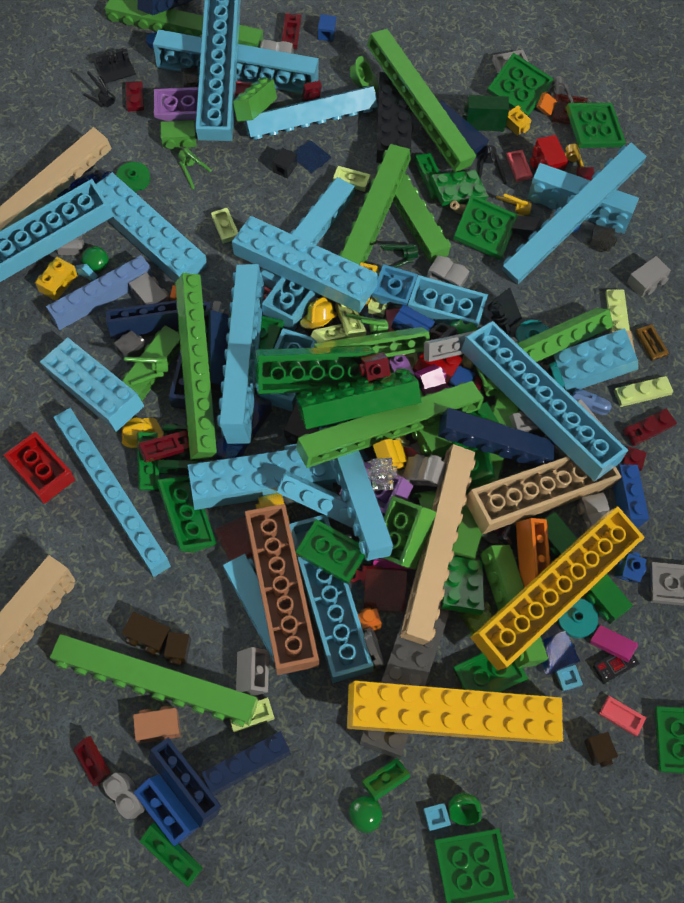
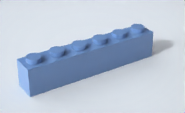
M142 255L46 306L50 318L59 330L130 292L129 283L147 272L150 277H153L151 267Z

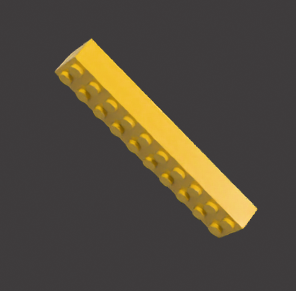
M618 506L608 511L470 638L497 671L507 668L645 537Z
M353 681L349 684L347 729L555 744L563 742L562 698Z

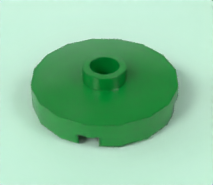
M128 162L122 165L116 173V176L134 192L140 189L141 191L144 190L151 180L149 169L139 162Z

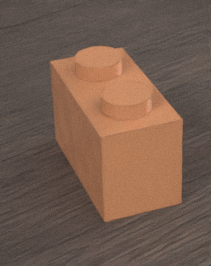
M163 706L159 711L144 709L140 710L139 714H133L135 740L138 744L165 740L168 737L169 739L181 737L179 712L173 706Z

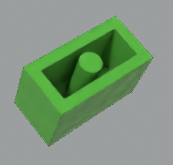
M195 120L161 122L163 148L197 147Z

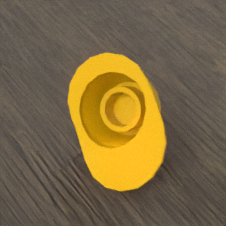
M323 296L309 304L307 315L300 321V325L306 329L319 328L336 317L337 313L333 311L332 304Z
M131 418L122 427V444L129 448H137L138 432L157 433L158 438L163 437V431L155 418Z

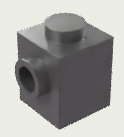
M133 331L122 335L114 343L117 353L123 359L124 357H138L145 350V341L139 334L136 335Z

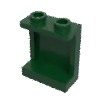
M175 423L163 425V436L185 430L188 431V426ZM183 452L158 460V469L160 474L189 475L188 465L200 463V460L190 459V452Z

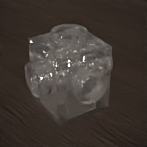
M392 458L372 459V465L368 468V479L372 480L373 491L393 490L394 478H397V466H393Z

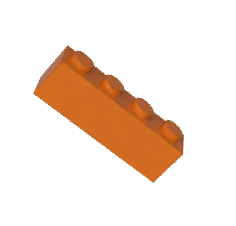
M529 518L516 522L519 574L524 588L550 565L547 519Z

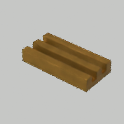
M652 324L636 329L635 333L651 361L668 356L669 352ZM647 330L650 331L661 352L658 351L657 347L655 346L654 340L650 337Z

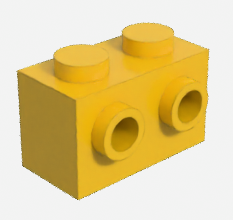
M56 257L53 262L48 264L43 274L38 276L35 282L38 291L57 301L77 277L75 266Z

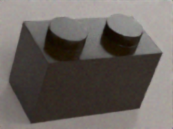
M132 612L121 634L126 639L125 643L133 647L140 645L144 647L143 650L151 655H155V653L161 655L167 643L168 633L172 631L168 626Z

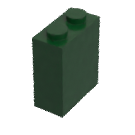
M468 95L467 102H464L465 114L462 113V118L478 131L504 132L509 113V96Z

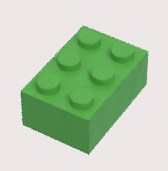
M392 496L384 521L393 548L391 555L383 558L416 570L437 512Z

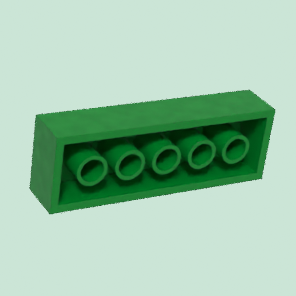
M370 346L255 350L256 389L258 394L298 393L306 390L317 391L323 386H338L341 382H356L359 378L364 377L361 376L359 364H361L360 357L373 355L375 351Z
M398 369L395 373H390L391 376L371 381H367L365 377H362L356 382H341L338 386L334 387L323 386L317 391L306 390L295 396L300 419L306 430L422 403L419 382L409 370Z

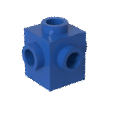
M630 551L615 565L617 568L614 577L631 583L641 582L642 576L646 572L647 567L645 564L647 559L640 557V554Z

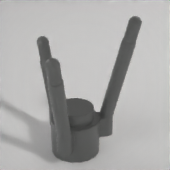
M561 76L554 77L552 87L550 88V95L553 97L554 93L561 94L565 91L570 103H574L564 78Z

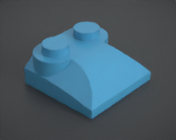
M383 264L377 279V287L372 293V297L380 304L392 302L407 305L418 274Z

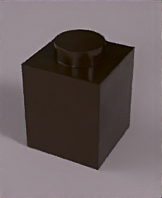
M168 633L164 657L166 661H169V664L180 666L181 663H187L191 643L189 634Z
M609 732L589 737L584 741L593 766L600 764L601 768L612 765V760L618 757Z

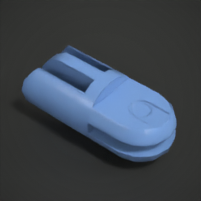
M579 388L573 391L572 397L575 400L581 399L591 412L600 415H607L610 412L612 406L608 400Z

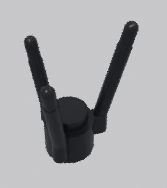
M87 71V74L101 91L98 94L99 100L86 93L83 95L97 103L100 107H109L114 104L116 97L111 93L102 77L99 76L98 78L103 87L92 73Z
M492 145L486 146L483 149V155L480 156L481 161L478 171L480 180L484 161L488 164L495 163L496 161L503 183L507 184L496 147Z

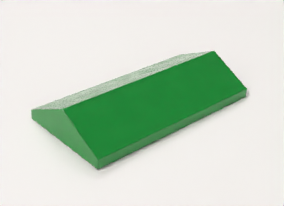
M189 476L158 479L156 482L179 551L194 553L215 546L217 543L205 508L194 510Z

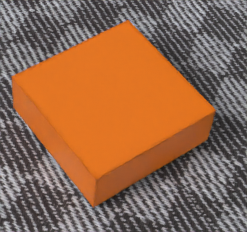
M543 92L536 107L546 116H551L557 101L547 92Z

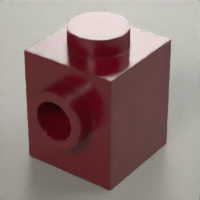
M383 352L360 357V374L367 381L391 376L388 357Z

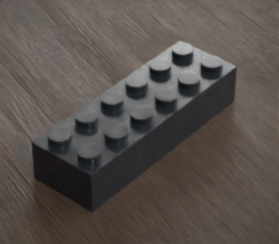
M379 72L376 163L383 162V154L385 150H388L390 144L410 149L411 157L412 110L385 72Z

